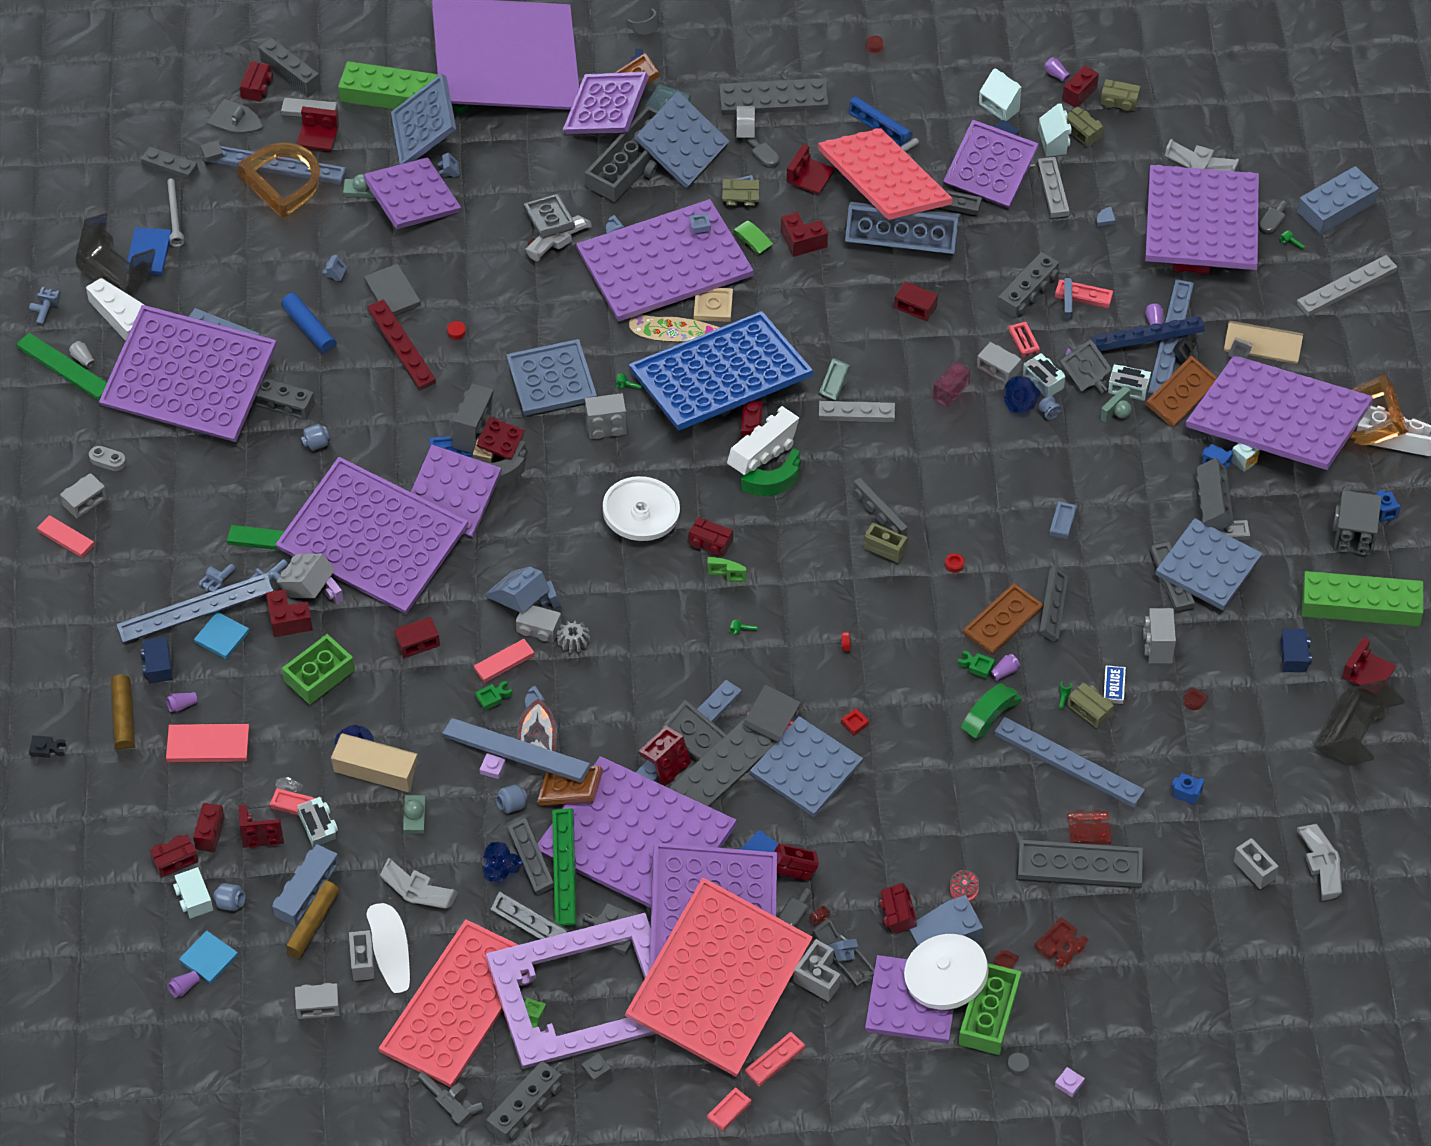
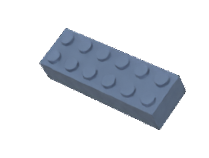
M850 202L845 241L954 254L956 251L960 214L926 210L888 220L873 204Z

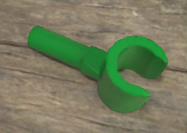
M1285 231L1281 234L1282 237L1279 238L1283 244L1290 241L1301 249L1305 248V245L1294 238L1291 231Z
M617 374L616 385L618 388L630 386L641 390L642 385L627 381L625 374Z
M733 620L729 633L737 635L740 629L757 631V626L745 625L739 620Z
M1063 681L1060 683L1059 693L1061 694L1059 709L1064 708L1065 699L1071 694L1072 683H1070L1069 687H1063Z

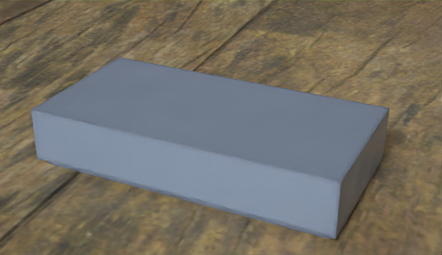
M1065 278V320H1071L1072 279Z
M1058 501L1049 535L1068 539L1077 505Z

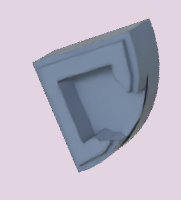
M1111 207L1103 209L1098 214L1097 227L1115 224V217Z
M615 215L608 219L606 234L624 228Z
M536 686L531 687L526 695V709L538 698L545 704V699Z

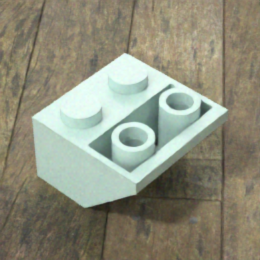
M995 68L980 90L979 104L1001 120L1007 121L1020 110L1021 86Z
M1057 104L1039 118L1038 132L1046 157L1067 154V147L1070 146L1069 135L1071 134V125L1067 124L1066 110L1063 111L1062 104Z

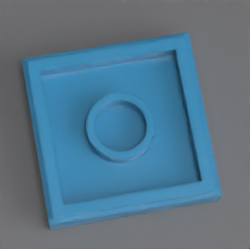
M216 612L194 638V642L227 660L249 634V628Z
M206 931L179 958V962L190 971H195L200 978L211 985L238 957V952Z

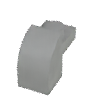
M737 106V137L755 138V106Z

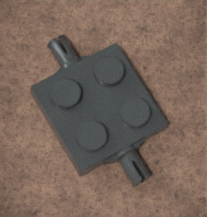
M1071 337L1064 341L1071 351L1065 358L1060 360V363L1082 392L1093 385L1097 386L1101 394L1108 388H1106L1101 380L1107 373L1112 371V368L1090 339L1079 346H1076Z
M607 903L603 912L598 917L586 913L583 921L595 926L634 916V914ZM631 940L604 947L626 956L633 943Z

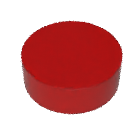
M451 322L447 326V334L451 339H461L466 334V327L462 322Z
M957 553L949 554L945 559V568L952 573L962 571L965 563L963 556Z
M850 631L842 632V650L851 651Z

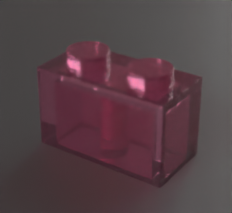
M954 361L934 383L933 399L949 407L970 383V369Z

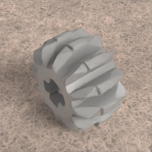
M576 620L573 623L567 621L566 625H561L560 630L557 631V643L559 646H562L563 651L569 649L571 654L574 650L580 653L581 648L586 649L587 643L590 641L589 629L585 627L583 622L577 624Z

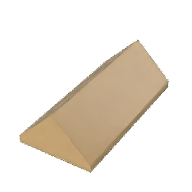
M1229 321L1224 351L1229 352L1235 337L1253 344L1248 356L1298 364L1303 333Z
M342 733L332 754L331 761L336 773L410 793L418 754Z

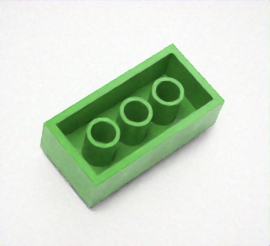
M988 963L989 971L986 984L981 992L968 1003L960 1030L959 1045L1000 1055L1019 990L1021 971Z

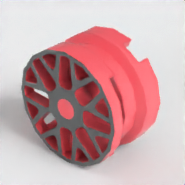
M968 870L956 872L950 881V894L952 898L955 899L966 895L969 902L973 901L979 892V879L977 875Z

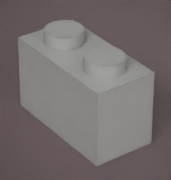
M989 342L977 357V368L1008 385L1020 372L1021 358L1004 350L1001 346Z
M91 473L81 478L71 487L66 488L60 494L62 505L76 519L107 498L105 486Z
M531 605L523 613H519L516 619L517 633L539 638L542 641L554 642L557 631L562 624L561 613Z
M1252 838L1236 848L1233 861L1259 889H1262L1276 879L1279 866Z
M370 930L349 932L353 981L374 979Z
M324 983L322 985L295 987L298 1019L340 1016L337 984Z

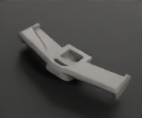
M1170 139L1165 152L1166 157L1187 168L1236 171L1239 164L1238 158L1236 160L1212 157L1214 150L1198 145L1193 152L1177 144L1173 139Z
M579 215L572 217L575 222V228L542 238L539 235L525 250L531 259L538 262L540 257L551 246L557 249L563 248L572 241L570 234L584 228H591V221Z
M1318 824L1298 827L1297 833L1300 834L1312 852L1306 854V861L1312 875L1320 874L1321 900L1337 898L1342 893L1341 859L1338 851L1333 848Z
M390 858L387 859L379 875L404 900L412 904L419 903L446 909L453 905L458 895V891L454 889L431 886L434 879L415 870L410 876Z

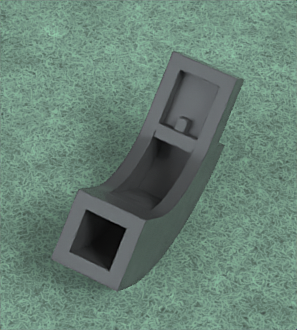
M520 441L511 460L506 458L496 463L485 462L502 469L495 488L514 482L525 471V459L528 451L524 441Z

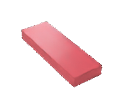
M1059 279L1055 292L1056 298L1065 299L1064 280ZM1072 282V301L1109 309L1113 296L1112 290Z
M50 515L37 527L39 533L81 558L95 546L94 541Z
M522 639L474 665V670L482 681L486 683L534 657L535 653L526 640Z
M790 1032L747 1067L745 1074L760 1087L805 1049V1044Z

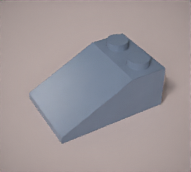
M526 567L511 571L486 592L485 596L523 613L547 593L550 588L542 571Z
M963 895L945 902L917 920V927L909 929L918 946L927 939L943 934H958L979 942L982 940L983 927L967 896Z

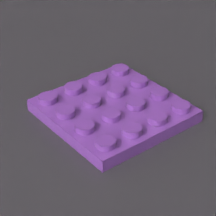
M647 72L585 74L563 128L566 134L628 132L649 78Z
M972 120L943 183L949 187L982 197V199L1010 209L1039 148V144Z
M428 157L364 174V181L396 229L460 213L461 206Z
M431 445L411 493L467 520L469 525L462 535L473 539L502 473V469Z
M877 955L865 1032L949 1044L954 1008L939 1010L920 1004L910 994L905 982L904 971L908 959Z

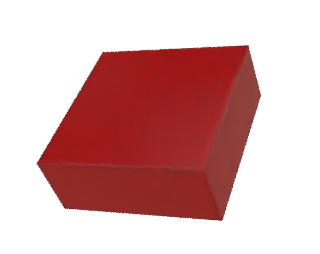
M855 708L841 719V724L855 736L869 725V720Z

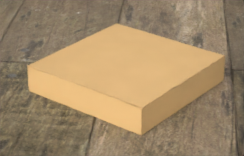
M716 288L695 295L694 320L731 322L733 289Z

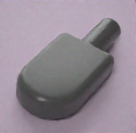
M748 138L747 141L754 147L752 154L763 165L775 167L779 164V155L766 142L760 144L755 138Z
M1281 201L1276 209H1268L1259 222V229L1263 233L1270 234L1276 231L1285 219V214L1282 212L1287 207V202Z
M805 888L798 899L791 897L778 918L796 927L808 910V905L805 902L812 891Z

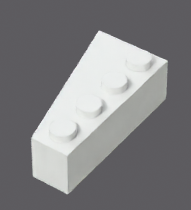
M100 278L86 287L88 300L126 341L141 305L144 304Z
M781 406L777 410L778 414L775 417L770 415L763 427L758 425L750 436L746 435L731 448L727 464L745 475L750 471H754L760 465L766 464L770 459L779 456L785 450H789L794 443L793 438L799 417Z
M1370 406L1358 424L1355 442L1430 456L1431 425L1416 419H1405L1402 414L1397 412L1396 414L1389 413L1381 406L1377 408Z

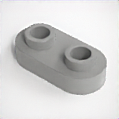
M96 446L89 452L90 461L96 466L119 471L126 465L125 456L119 451Z

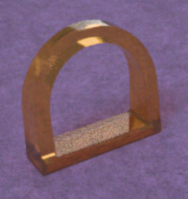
M282 142L267 145L238 162V176L282 219L308 201L315 193L319 184L320 167L316 157L305 147L294 143ZM284 156L294 157L303 161L311 173L309 181L286 198H283L255 171L266 162Z
M1386 374L1351 389L1373 396V398L1384 395L1391 418L1368 429L1353 431L1346 442L1347 444L1370 445L1408 432L1394 386Z

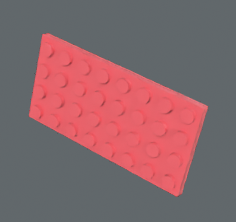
M881 128L818 143V150L888 220L952 204V197Z
M465 919L380 1045L379 1052L420 1073L424 1072L430 1078L452 1088L503 1011L488 966L486 953L517 946L518 944Z

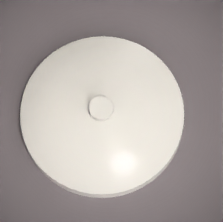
M630 477L623 479L609 488L603 500V516L607 525L620 536L631 540L649 541L663 537L675 527L679 519L680 504L675 492L665 483L653 478Z
M958 934L938 935L922 942L910 954L905 965V982L910 994L920 1004L939 1010L953 1009L970 1002L981 992L988 978V962L982 948L972 939Z

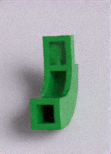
M793 448L785 463L778 469L764 471L756 468L754 471L743 475L741 491L756 496H773L790 489L799 479V468L802 463L800 451Z
M1000 683L979 699L968 713L961 728L974 738L986 736L999 714L1009 707L1019 705L1023 698L1018 695L1015 689Z

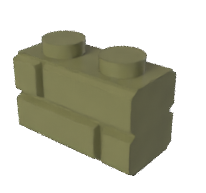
M1106 79L1100 104L1109 108L1115 107L1125 111H1136L1141 86Z
M1076 107L1067 113V124L1071 125V135L1087 148L1102 138V123L1090 117L1086 110L1083 111Z
M723 179V203H726V206H737V203H744V206L749 207L755 206V203H759V180Z
M872 523L864 536V549L899 563L907 550L908 537Z
M1083 682L1068 697L1067 706L1097 729L1113 715V702L1108 697H1102L1094 686H1088Z

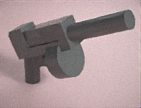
M421 1072L418 1075V1078L437 1096L435 1099L452 1115L451 1118L459 1126H463L472 1117V1114L485 1110L482 1102L472 1105L468 1100H465L463 1105L459 1103L468 1092V1089L462 1083H457L448 1092L446 1089L442 1090L426 1073Z

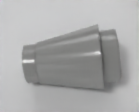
M77 341L71 345L69 351L74 359L86 368H90L95 364V360L85 343Z

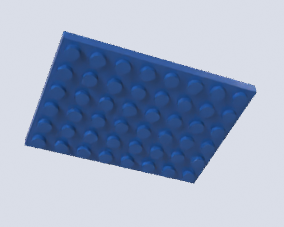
M762 311L629 364L630 371L678 431L813 376V370Z

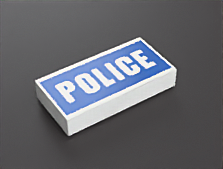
M1106 666L1104 698L1108 697L1113 703L1123 704L1126 667Z

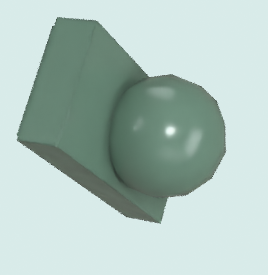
M359 174L354 179H345L344 197L375 198L363 179L364 174Z
M832 358L819 393L833 400H838L842 387L847 382V375L851 365Z
M1123 387L1101 408V421L1106 423L1114 415L1118 418H1127L1131 414L1132 408L1128 402L1130 389L1128 387Z
M405 795L404 834H424L425 795Z

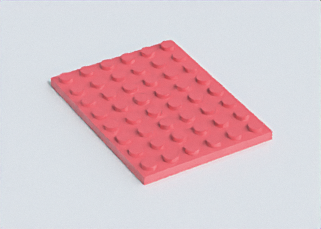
M702 878L627 1009L625 1016L737 1077L789 982L795 967L812 940V936L713 882Z

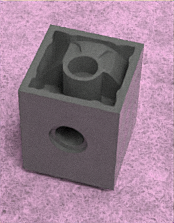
M1342 490L1340 505H1336L1332 531L1335 532L1333 550L1372 556L1378 531L1381 496Z

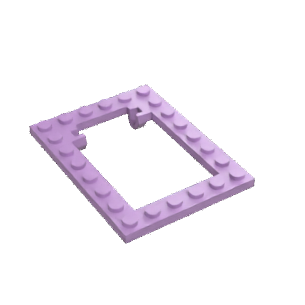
M645 913L486 953L488 966L522 1069L536 1066L541 1061L547 1063L657 1034L629 1018L556 1036L551 1023L547 1024L546 1030L540 1032L539 1027L532 1028L519 985H527L536 979L533 968L534 964L627 940L632 941L644 978H646L649 972L651 928Z

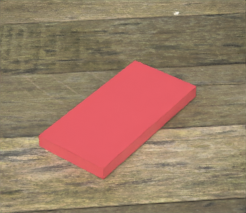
M249 724L169 725L166 760L167 762L247 761Z

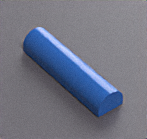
M857 96L850 99L849 114L872 129L881 128L900 147L911 140L913 133Z
M289 293L283 298L281 302L282 308L321 354L337 345L336 340L296 293Z

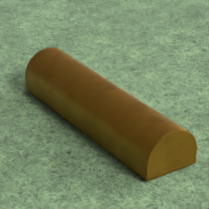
M119 674L111 678L115 750L135 748L131 679L127 675Z
M324 881L287 944L286 953L288 956L296 959L301 958L340 892L339 888L332 882Z

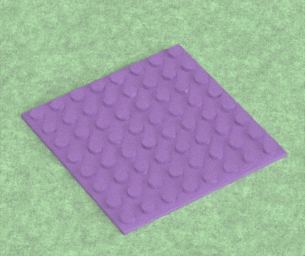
M432 0L437 75L439 76L442 73L447 77L452 104L571 110L579 90L571 7L569 4L499 0Z

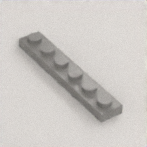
M1385 255L1298 299L1297 306L1308 317L1397 272V266Z

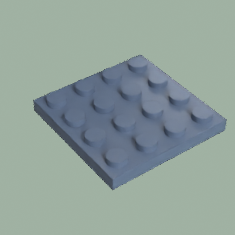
M442 73L391 112L400 164L417 160L456 130L447 77Z
M678 91L634 137L685 188L691 184L729 142Z
M579 339L506 354L524 416L585 403V398L597 397Z
M1194 518L1156 569L1155 575L1224 610L1260 561L1262 553L1213 527H1208L1205 523Z
M799 716L784 732L781 740L770 748L750 770V775L815 817L863 763V758Z

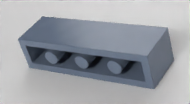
M318 844L315 845L313 850L308 851L303 864L297 867L292 880L285 884L280 897H276L272 907L276 918L295 927L298 925L324 881H328L339 866L337 853Z

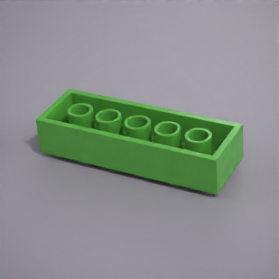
M347 61L338 86L340 102L395 109L438 75Z
M1305 571L1302 584L1301 617L1420 627L1423 616V581Z

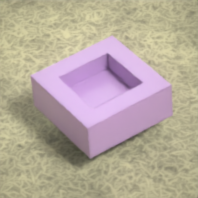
M332 577L329 578L325 583L326 589L324 591L328 599H333L338 605L343 602L342 589Z
M486 754L480 767V774L499 779L506 764V759Z
M1067 1067L1056 1080L1055 1087L1073 1097L1084 1083L1085 1078Z

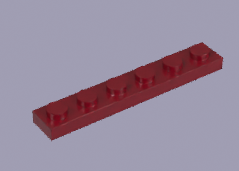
M382 299L367 306L369 314L419 391L435 384V377L385 300Z

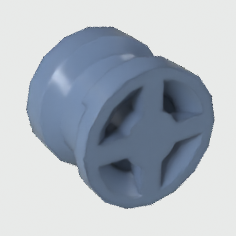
M1053 396L1044 398L1038 405V409L1045 413L1044 416L1048 420L1056 418L1062 411V407L1060 404L1055 403L1056 400Z

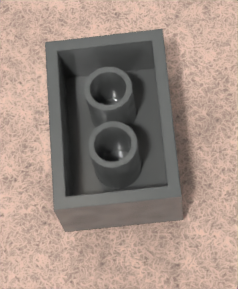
M472 383L469 390H465L463 403H459L458 414L453 416L451 426L454 427L450 439L453 440L452 448L469 453L474 452L476 442L492 414L493 389Z

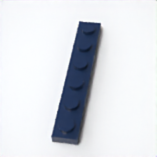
M1192 316L1188 319L1172 320L1162 324L1155 323L1146 327H1134L1124 331L1117 330L1108 334L1101 333L1092 336L1091 340L1099 351L1201 333L1205 332L1201 316Z

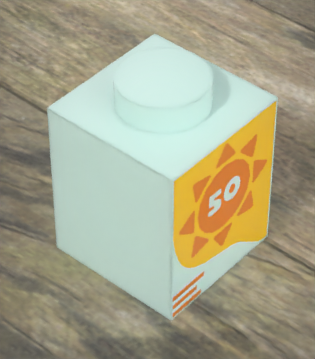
M1238 443L1232 450V463L1245 472L1257 463L1260 449Z

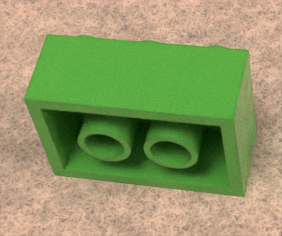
M328 634L282 667L284 682L309 705L355 671L353 657Z

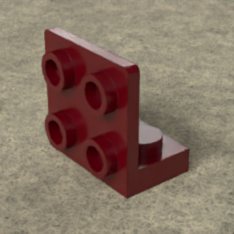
M302 106L301 116L303 124L296 143L297 147L332 151L339 128L338 111Z
M802 144L787 167V183L815 194H820L834 173V168L810 159L809 146Z
M489 417L476 446L511 460L520 441L523 440L525 430Z
M1363 637L1345 664L1342 678L1375 695H1379L1396 666L1370 653V640Z
M665 726L639 750L641 757L655 765L659 782L663 786L671 782L691 763L684 736L668 726Z
M238 805L243 848L284 844L280 819L253 821L252 812L248 813L247 805Z

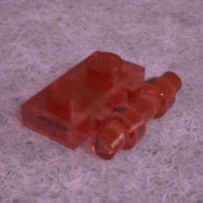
M1094 809V812H1082V810L1068 812V820H1076V824H1069L1070 843L1111 844L1110 823H1101V819H1109V811ZM1083 820H1094V823L1083 824Z
M1061 917L1035 943L1034 948L1048 959L1057 955L1059 959L1055 964L1057 967L1062 968L1065 964H1069L1072 961V957L1077 952H1081L1084 949L1088 939L1084 935L1077 939L1075 937L1077 928ZM1069 943L1071 947L1065 951L1063 947Z

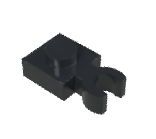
M1192 334L1184 335L1183 338L1178 340L1173 349L1175 356L1181 364L1194 354L1192 347L1196 346L1197 340L1191 341Z
M32 735L29 754L30 757L50 758L51 753H55L57 756H64V749L58 748L66 747L67 744L63 739L53 742V737Z

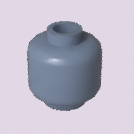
M320 424L305 428L303 430L304 436L301 437L304 447H309L311 451L326 447L328 440H331L326 427Z
M518 785L502 788L496 796L497 807L505 813H512L523 809L527 800L525 790L521 789Z
M223 883L215 890L213 898L219 909L237 911L244 905L246 894L240 885Z

